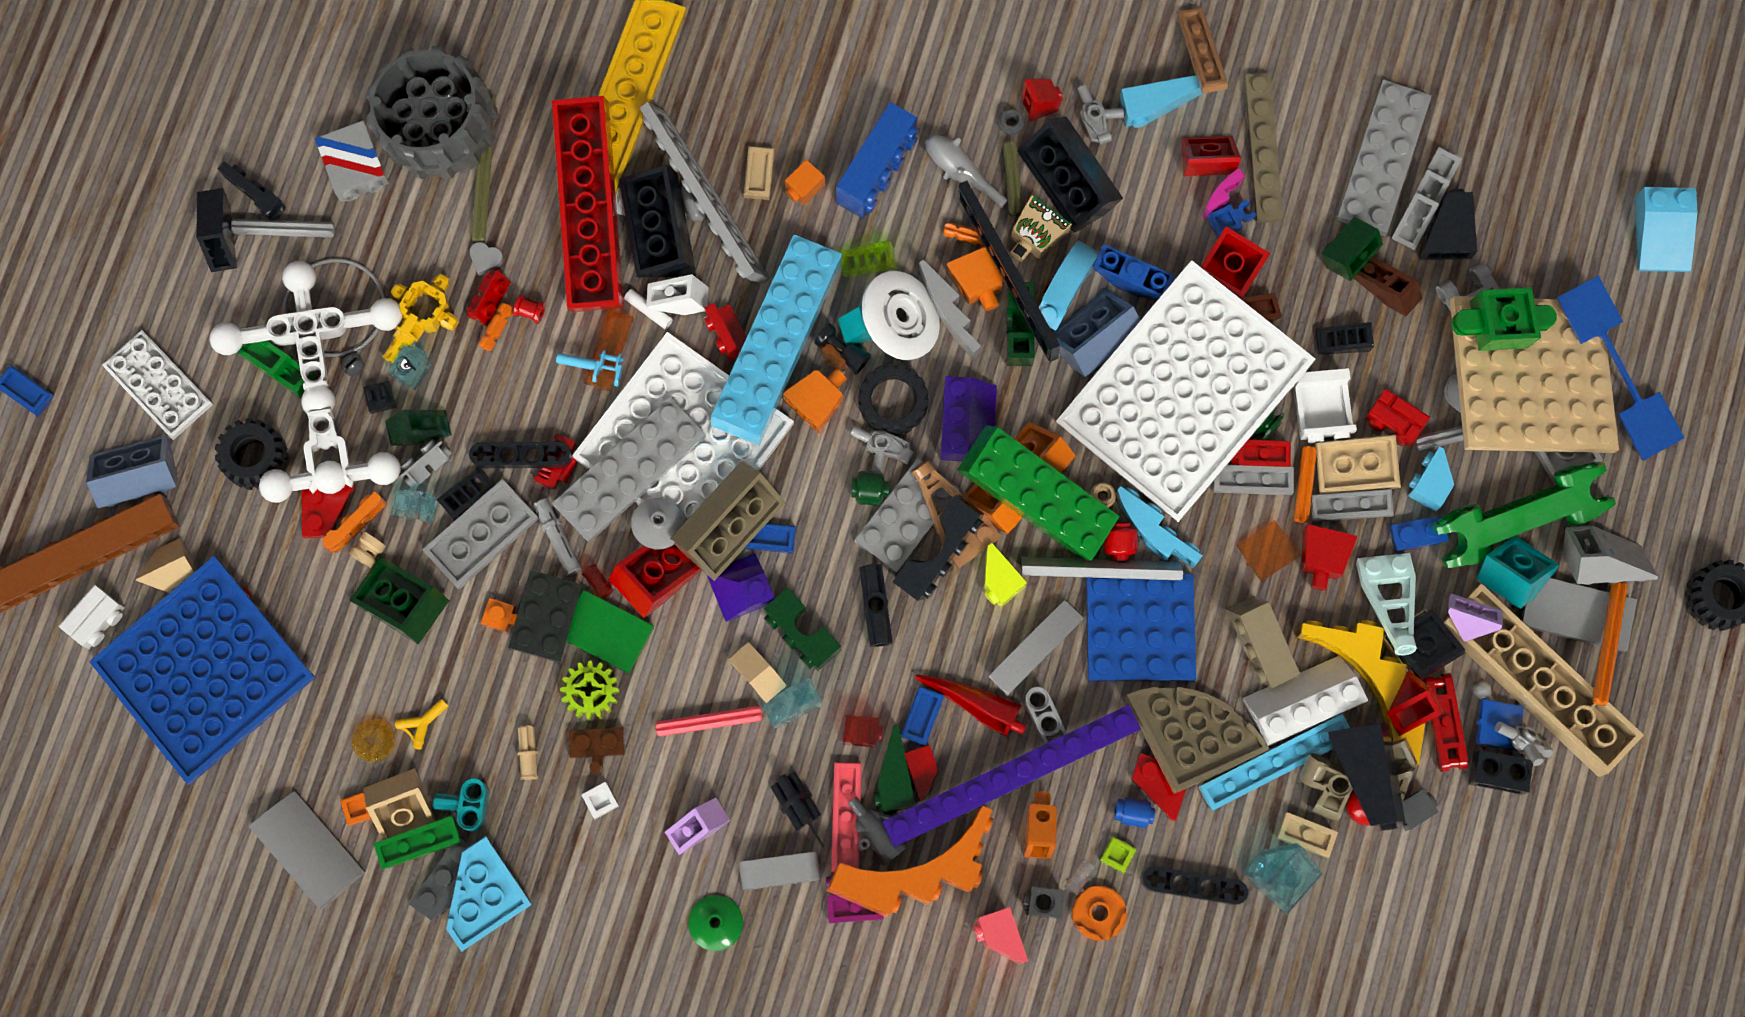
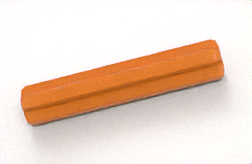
M1304 446L1301 451L1294 521L1297 523H1307L1309 521L1317 449L1312 446Z

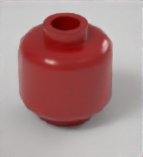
M1116 522L1103 542L1104 552L1108 555H1113L1114 561L1129 560V555H1134L1138 551L1137 529L1131 527L1130 522Z

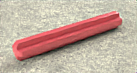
M760 706L657 721L655 724L656 733L658 736L761 721L762 711Z

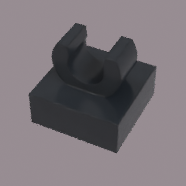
M390 381L363 387L370 414L397 408Z

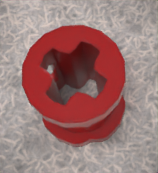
M520 294L514 305L513 316L526 317L534 320V323L540 324L545 313L546 302L540 301L538 303L526 299L525 295Z

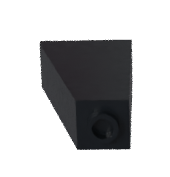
M1377 723L1328 732L1329 739L1370 826H1380L1381 831L1397 829L1398 823L1405 822L1389 724Z

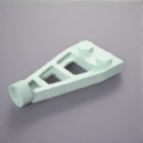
M1410 553L1357 558L1356 566L1361 587L1394 646L1395 654L1408 655L1415 652L1417 647L1413 633L1416 575ZM1400 583L1402 585V597L1400 599L1385 600L1378 589V585ZM1403 608L1405 622L1392 623L1387 610Z

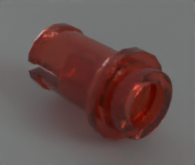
M596 564L587 567L583 571L582 576L586 578L594 589L595 596L604 599L614 591L612 588L613 584L610 581L607 582Z

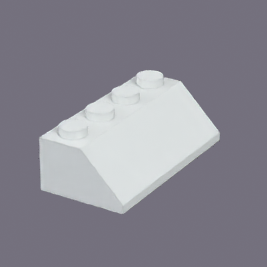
M1340 656L1301 672L1299 676L1274 688L1267 687L1242 698L1256 730L1263 737L1267 746L1361 706L1368 701L1357 676Z

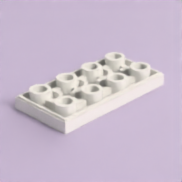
M143 330L103 364V367L173 440L213 405Z

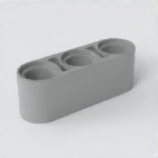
M1042 687L1030 689L1025 696L1024 706L1043 746L1066 735L1067 732L1049 693ZM1034 694L1042 696L1044 705L1034 707L1030 703V696ZM1043 719H1051L1055 723V730L1052 732L1044 731L1041 727V721Z
M818 852L739 862L742 890L821 880Z

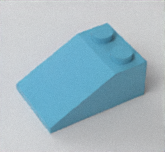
M1644 187L1635 196L1638 271L1690 272L1697 222L1696 188Z

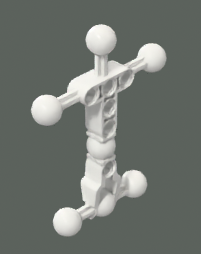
M304 261L291 262L284 269L282 280L284 286L294 293L295 313L273 316L268 320L267 325L241 329L233 323L222 322L216 325L210 333L211 347L222 355L237 353L243 344L271 340L279 346L296 344L300 372L304 381L303 388L305 391L302 395L301 405L309 418V441L304 444L308 473L290 476L287 472L277 469L265 472L259 481L260 494L265 500L280 503L286 500L292 491L309 489L314 494L318 489L324 493L334 494L340 491L345 484L352 488L354 481L371 479L379 485L393 483L401 472V465L399 460L391 453L379 452L373 455L368 463L350 466L346 443L342 437L337 436L332 420L334 419L332 410L335 406V396L328 385L322 340L340 337L345 333L346 328L373 324L376 328L385 331L395 329L403 318L399 304L391 298H381L375 301L371 309L346 313H342L340 309L335 307L312 310L310 289L316 282L315 270ZM337 318L340 320L339 324L334 327L327 325L330 319ZM306 322L313 323V327L310 330L303 331L300 329ZM284 326L287 328L281 335L274 334L277 327ZM309 347L317 348L316 353L311 356L305 355L304 352ZM311 372L321 373L320 378L315 381L309 380L308 375ZM320 422L329 423L326 430H316V426ZM331 446L339 448L341 464L327 460L315 467L314 453L319 451L320 448L323 450H327Z

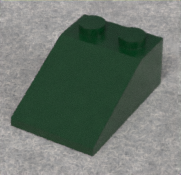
M379 557L349 599L353 604L418 645L450 601L434 586L382 557Z

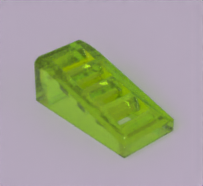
M889 240L839 251L842 254L841 265L844 277L897 268L894 246ZM882 251H885L887 261L883 262ZM870 253H875V264H872ZM864 254L866 266H862L860 255ZM850 256H854L856 268L851 269Z

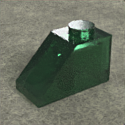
M402 410L385 421L391 446H413L428 442L431 439L437 440L452 435L446 410Z

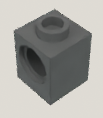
M1422 789L1403 800L1405 822L1401 823L1405 831L1411 830L1439 812L1436 808L1438 805L1437 801L1430 792L1426 793Z
M1032 886L1029 892H1024L1023 909H1027L1028 916L1061 919L1065 890ZM1045 895L1049 898L1050 907L1047 910H1040L1036 906L1037 896Z

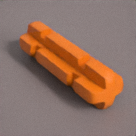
M953 222L946 223L943 232L944 236L949 238L957 237V240L974 245L979 243L981 247H985L975 229L963 225L958 227Z
M506 303L500 304L496 311L498 314L493 316L484 332L486 335L482 336L478 343L479 347L488 352L492 351L496 344L495 340L499 339L508 323L507 318H510L513 314L514 308Z

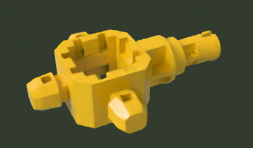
M442 274L436 275L431 281L432 286L424 281L414 282L410 288L402 284L394 285L391 294L400 302L399 307L403 318L401 323L395 327L396 332L393 335L395 339L382 355V358L386 361H391V364L396 366L407 347H411L414 342L417 343L423 332H435L440 325L448 330L456 328L459 321L456 316L449 312V301L445 294L442 293L446 292L450 282L446 276ZM423 294L431 296L439 301L438 303L440 304L433 312L432 318L428 317L427 320L418 318L410 310L411 306L413 307L417 302V297H421Z

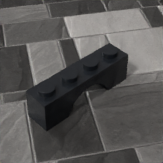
M955 495L939 517L946 535L941 552L929 561L908 560L893 580V583L917 601L924 599V597L929 599L937 588L934 583L939 576L944 578L953 565L950 561L955 554L960 556L968 546L966 542L968 536L971 533L975 535L982 527L984 522L981 519L985 513L962 496Z

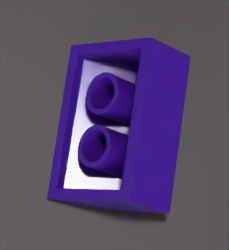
M945 377L940 460L962 462L986 425L995 426L996 385L972 377Z

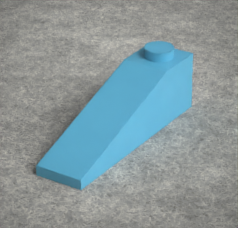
M1188 76L1122 89L1119 101L1121 108H1124L1125 126L1143 127L1201 95L1202 91L1197 76Z

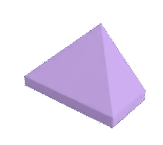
M1452 593L1450 594L1448 613L1464 642L1501 629L1503 621L1502 610Z

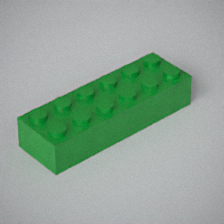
M986 425L957 469L961 474L1081 559L1092 561L1120 517L999 427Z

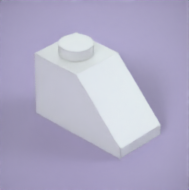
M692 274L649 283L646 308L680 315L703 312L708 304L709 287Z

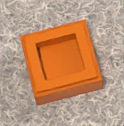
M364 792L340 800L348 826L372 819L366 808Z

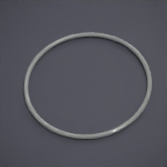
M335 258L311 264L313 268L332 262L354 265L365 271L373 279L379 289L381 298H385L378 279L370 270L359 263ZM288 289L284 297L283 314H287V302L291 292ZM375 328L374 332L365 342L349 351L324 353V356L340 357L352 354L366 346L380 329ZM311 348L306 349L310 353H316V350H313Z

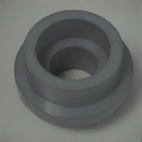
M1009 109L1001 113L998 125L1005 134L1014 135L1022 130L1024 118L1017 110ZM1008 120H1013L1016 124L1014 126H1009L1006 122Z

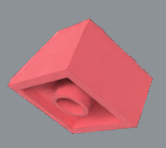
M1010 907L976 919L977 925H974L973 929L978 942L983 941L984 946L1018 964L1028 961Z

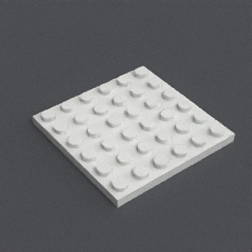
M667 332L572 457L586 468L591 469L671 397L706 434V438L638 498L635 503L640 505L654 498L669 500L679 507L686 522L741 461L759 471L794 425V421L776 409L760 446L712 427L711 415L729 375ZM656 517L657 519L663 522L662 518Z

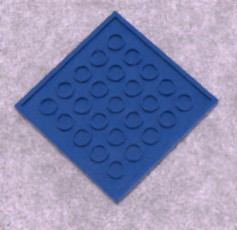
M216 556L208 560L89 661L186 784L189 785L316 678Z

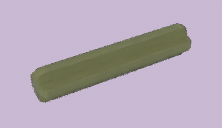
M1011 141L1003 144L1008 214L1010 216H1020L1023 210L1017 143Z

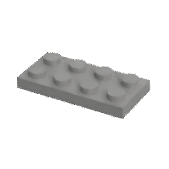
M919 458L913 463L889 497H887L854 540V543L896 574L934 526L918 481L911 472L923 463ZM929 473L927 476H925L923 479H924V480L929 479L930 473ZM946 479L951 485H953L958 491H960V488H958L956 485H954L952 482ZM943 488L937 489L932 495L939 510L945 509L953 499Z
M502 479L422 550L456 588L460 590L539 518Z

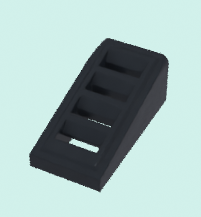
M1371 322L1316 329L1318 355L1370 352L1374 347ZM1348 333H1352L1353 344H1349ZM1359 333H1363L1364 343H1360ZM1328 334L1331 337V347H1327L1326 335ZM1337 334H1341L1342 345L1338 346Z
M478 468L442 494L437 501L455 521L495 485ZM478 478L486 488L481 490L474 480ZM470 485L477 493L474 497L466 489L467 486ZM460 492L467 497L468 501L466 503L458 496ZM454 499L460 507L455 509L450 501Z

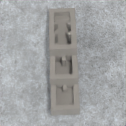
M1440 147L1437 149L1391 239L1412 250L1416 249L1462 158Z
M922 260L919 263V272L941 321L955 341L973 360L980 354L981 345L967 332L970 327V320L956 307L959 303L960 295L927 262Z
M1064 600L989 675V678L1008 696L1084 618Z

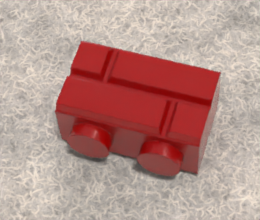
M1385 388L1365 419L1369 421L1368 425L1378 432L1385 431L1389 435L1396 434L1397 445L1410 447L1430 419V416Z

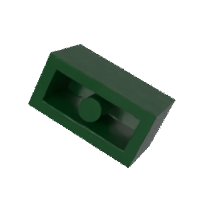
M1353 217L1348 224L1342 227L1335 239L1325 246L1321 254L1327 269L1351 281L1382 247L1383 241L1379 229Z

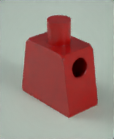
M1309 524L1306 525L1302 531L1301 571L1313 574L1311 588L1326 591L1329 578L1339 579L1343 575L1356 543L1357 535Z

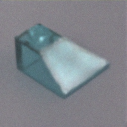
M1297 843L1260 851L1243 871L1250 882L1286 915L1322 875L1303 848Z

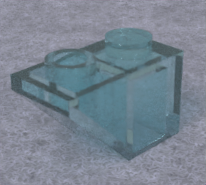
M808 678L784 690L762 706L775 730L823 705L811 678Z

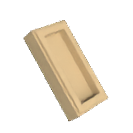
M749 146L744 198L770 200L774 148Z

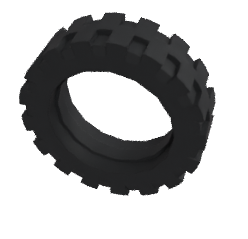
M889 363L884 367L878 366L875 368V371L869 372L861 383L858 396L859 410L863 420L873 430L879 431L882 429L894 436L900 435L903 432L908 433L912 431V428L917 427L926 415L928 389L923 378L919 377L914 369L906 368V365L899 364L897 366L894 363ZM886 380H900L912 388L915 394V405L906 417L889 420L875 412L871 396L874 389L880 383Z

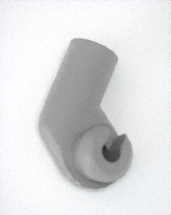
M682 186L681 194L688 218L694 222L696 220L703 221L706 213L702 214L695 205L697 199L694 194L689 193Z

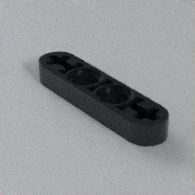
M479 442L474 444L469 451L470 460L478 468H564L572 462L573 458L572 451L563 442ZM506 449H513L515 452L514 458L508 462L501 459L502 452ZM532 449H539L541 452L539 459L533 462L527 459L528 452ZM546 449H548L547 451L550 454H558L559 450L562 449L566 456H561V460L558 461L555 456H547ZM484 450L487 454H495L496 461H494L495 459L492 456H484L483 460L480 461L476 455L481 454V451Z
M1157 866L1147 868L1141 876L1143 887L1148 891L1229 905L1241 904L1248 897L1246 884L1236 879ZM1153 871L1157 872V877L1165 879L1167 878L1166 873H1170L1171 876L1168 880L1169 890L1164 889L1166 883L1159 882L1155 884V887L1151 886V881L1147 880V876L1152 875ZM1177 876H1184L1188 880V888L1185 891L1175 889L1173 881ZM1205 880H1210L1215 885V893L1211 896H1206L1201 891V883ZM1220 882L1225 883L1223 886L1225 889H1232L1234 885H1237L1238 890L1242 891V896H1238L1236 900H1233L1231 894L1222 893L1223 899L1218 898L1221 892Z

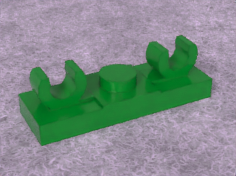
M449 816L373 844L381 870H385L461 843L462 841L454 817Z

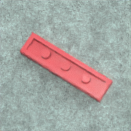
M834 762L831 872L835 871L839 863L859 869V849L857 848L859 833L855 828L858 816L848 805V802L855 797L861 801L862 763Z

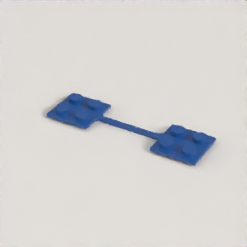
M1597 276L1556 297L1580 344L1594 337H1600L1604 341L1634 399L1632 407L1619 413L1618 416L1642 461L1684 439L1661 392L1647 399L1640 398L1637 389L1608 337V330L1622 323L1623 320L1600 277Z

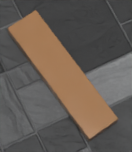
M1203 8L1179 11L1177 19L1202 94L1227 89L1228 82Z

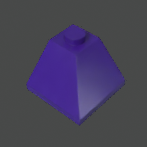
M756 553L730 563L715 581L707 575L726 622L766 607L775 599Z

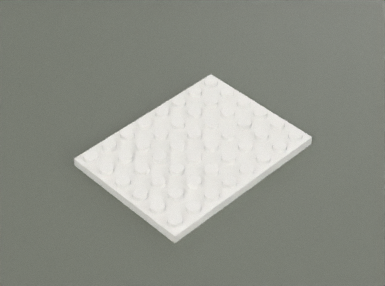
M1191 260L1056 420V423L1179 523L1314 363L1315 358Z

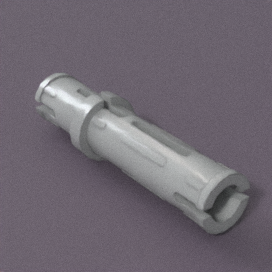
M545 498L534 503L533 507L543 525L541 529L550 539L566 576L569 577L580 572L582 568L563 532L562 522L560 518L556 517L549 499Z

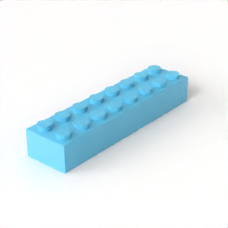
M795 234L793 235L711 415L712 427L760 446L841 266V253Z

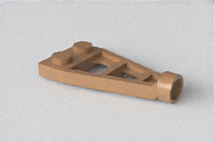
M926 460L911 472L918 481L943 547L946 535L939 517L945 509H938L932 497L933 492L943 488L952 498L955 495H960L971 504L973 503L943 478L929 460ZM930 473L929 479L924 480L923 478ZM985 515L981 519L984 523L975 535L971 533L966 539L968 546L960 556L955 554L952 561L957 568L962 567L984 551L988 545L1002 538Z

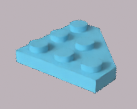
M486 835L462 851L446 930L461 952L532 905Z

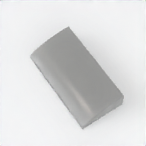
M296 791L279 801L248 826L319 909L326 908L365 873Z

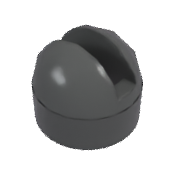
M347 355L342 360V369L348 376L356 377L363 372L364 363L357 355ZM354 359H356L357 361L352 363L347 369L346 366L349 365Z

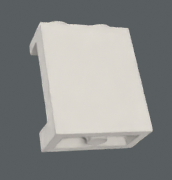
M1349 368L1305 372L1293 386L1300 440H1308V443L1322 442L1324 438L1333 437L1335 441L1350 439V436L1357 431V427L1353 425L1347 384L1350 380Z

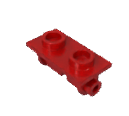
M490 270L489 274L486 273L484 275L485 277L478 288L479 292L484 293L483 296L475 294L466 309L468 311L467 317L472 320H479L486 327L494 316L500 301L511 283L499 270Z

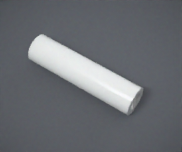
M630 289L625 295L624 299L663 329L666 330L673 322V319L664 312L646 308L647 300L633 289Z

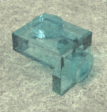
M397 490L391 515L396 518L417 519L425 523H432L437 498L421 491Z

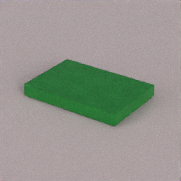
M583 590L578 598L566 642L630 674L655 627Z

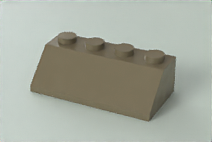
M741 461L670 539L684 555L715 581L785 504V501L761 472Z

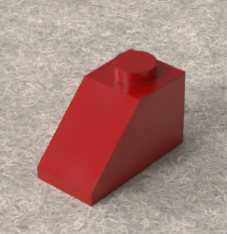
M1029 78L1024 80L1021 101L1031 122L1059 111L1063 97L1059 87H1054L1051 79Z

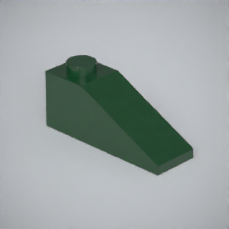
M894 725L892 728L878 781V791L873 792L876 808L882 807L883 814L915 806L899 725Z

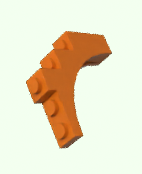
M985 806L979 807L968 828L955 844L939 857L926 864L901 871L877 872L860 870L839 863L835 868L826 891L888 917L892 912L896 913L901 904L902 898L899 897V893L928 905L932 903V900L937 901L943 887L939 884L940 881L965 892L972 891L973 887L977 889L983 877V873L980 872L982 865L972 860L979 857L983 847V843H980L983 832L987 834L993 823V818L990 817L992 809Z

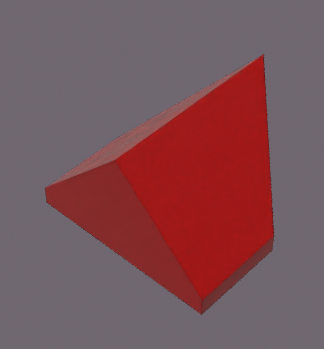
M1408 670L1389 711L1386 713L1397 733L1401 736L1443 714L1444 711L1431 688Z

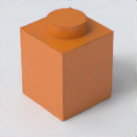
M806 159L785 180V193L793 202L799 201L804 206L825 186V176Z

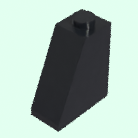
M223 188L197 192L196 238L211 272L237 268L234 234L231 231V209Z
M1453 189L1446 193L1440 202L1419 254V260L1472 259L1476 254L1477 240L1473 192Z

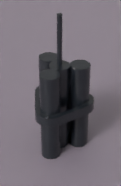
M796 772L788 776L786 774L777 778V783L770 787L782 806L780 810L783 814H787L796 831L801 830L808 824L823 848L824 844L810 823L822 816L812 800L813 795L811 791L806 790Z

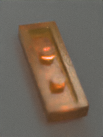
M608 309L592 356L593 360L600 361L599 354H602L603 350H606V354L613 356L623 353L634 320L633 316ZM605 360L604 365L615 367L616 362ZM588 369L584 380L586 385L606 391L611 390L616 375L615 371L603 369L597 375V382H593L594 370Z

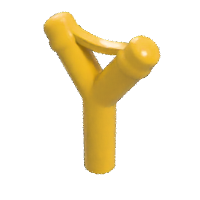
M441 699L421 717L396 720L395 727L405 731L413 741L412 747L420 750L424 744L428 724L449 706ZM417 727L415 738L406 728Z

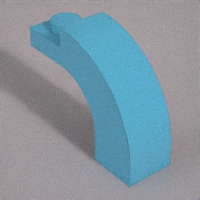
M1079 240L1064 259L1039 306L1049 327L1055 331L1059 328L1081 285L1090 275L1100 253Z

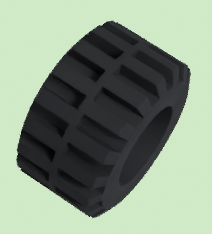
M245 419V423H242L238 420L234 422L235 427L232 428L229 425L225 428L227 431L225 435H219L218 439L221 443L215 445V450L218 452L215 455V461L219 463L218 468L235 485L243 486L247 490H253V487L259 490V481L265 472L272 469L286 470L287 464L284 460H289V454L285 451L288 448L282 440L283 438L263 421L257 419L254 422L252 419ZM250 443H263L265 451L261 461L251 467H241L239 456L243 448Z
M1719 560L1697 571L1692 576L1693 579L1688 581L1687 587L1690 589L1685 591V597H1688L1690 601L1686 602L1687 608H1692L1693 612L1690 614L1693 618L1698 617L1700 619L1698 621L1700 625L1709 624L1708 629L1715 630L1719 628V631H1725L1745 623V569H1743L1745 564L1741 562L1734 564V560H1726L1724 562ZM1715 582L1724 583L1732 590L1734 595L1732 609L1720 606L1714 599L1713 585Z

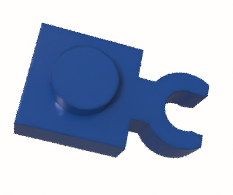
M1249 200L1241 202L1236 210L1229 204L1207 216V220L1217 238H1219L1226 226L1237 232L1243 227L1241 221L1250 222L1255 218L1256 212L1245 214L1243 211L1244 208L1249 206Z

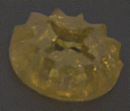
M367 719L365 722L357 725L356 730L352 734L351 746L356 755L362 760L379 762L387 758L393 751L395 734L386 722L380 719ZM376 730V737L384 743L374 744L370 749V744L363 737H372Z

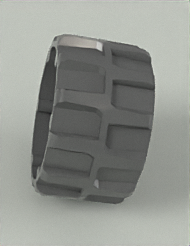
M432 46L431 50L414 51L412 48L403 51L404 55L393 62L385 63L379 69L381 74L378 76L374 86L369 87L366 98L370 103V113L366 116L368 127L377 137L381 147L392 161L398 166H405L414 177L419 179H425L427 176H441L443 180L452 179L455 173L468 167L473 169L478 165L481 154L486 150L487 146L492 147L496 139L492 131L493 120L498 119V109L489 95L487 86L470 62L463 56L459 55L455 58L447 54L443 47ZM458 87H460L464 93H469L470 91H472V94H467L463 101L461 99V94L458 90ZM451 89L448 94L442 95L445 90ZM436 110L435 115L428 117L430 112ZM462 110L459 115L453 116L456 111ZM411 111L409 116L403 118L406 112ZM401 126L404 128L403 133L407 139L406 142L400 135H394V133L400 132ZM423 132L420 137L414 138L417 133Z

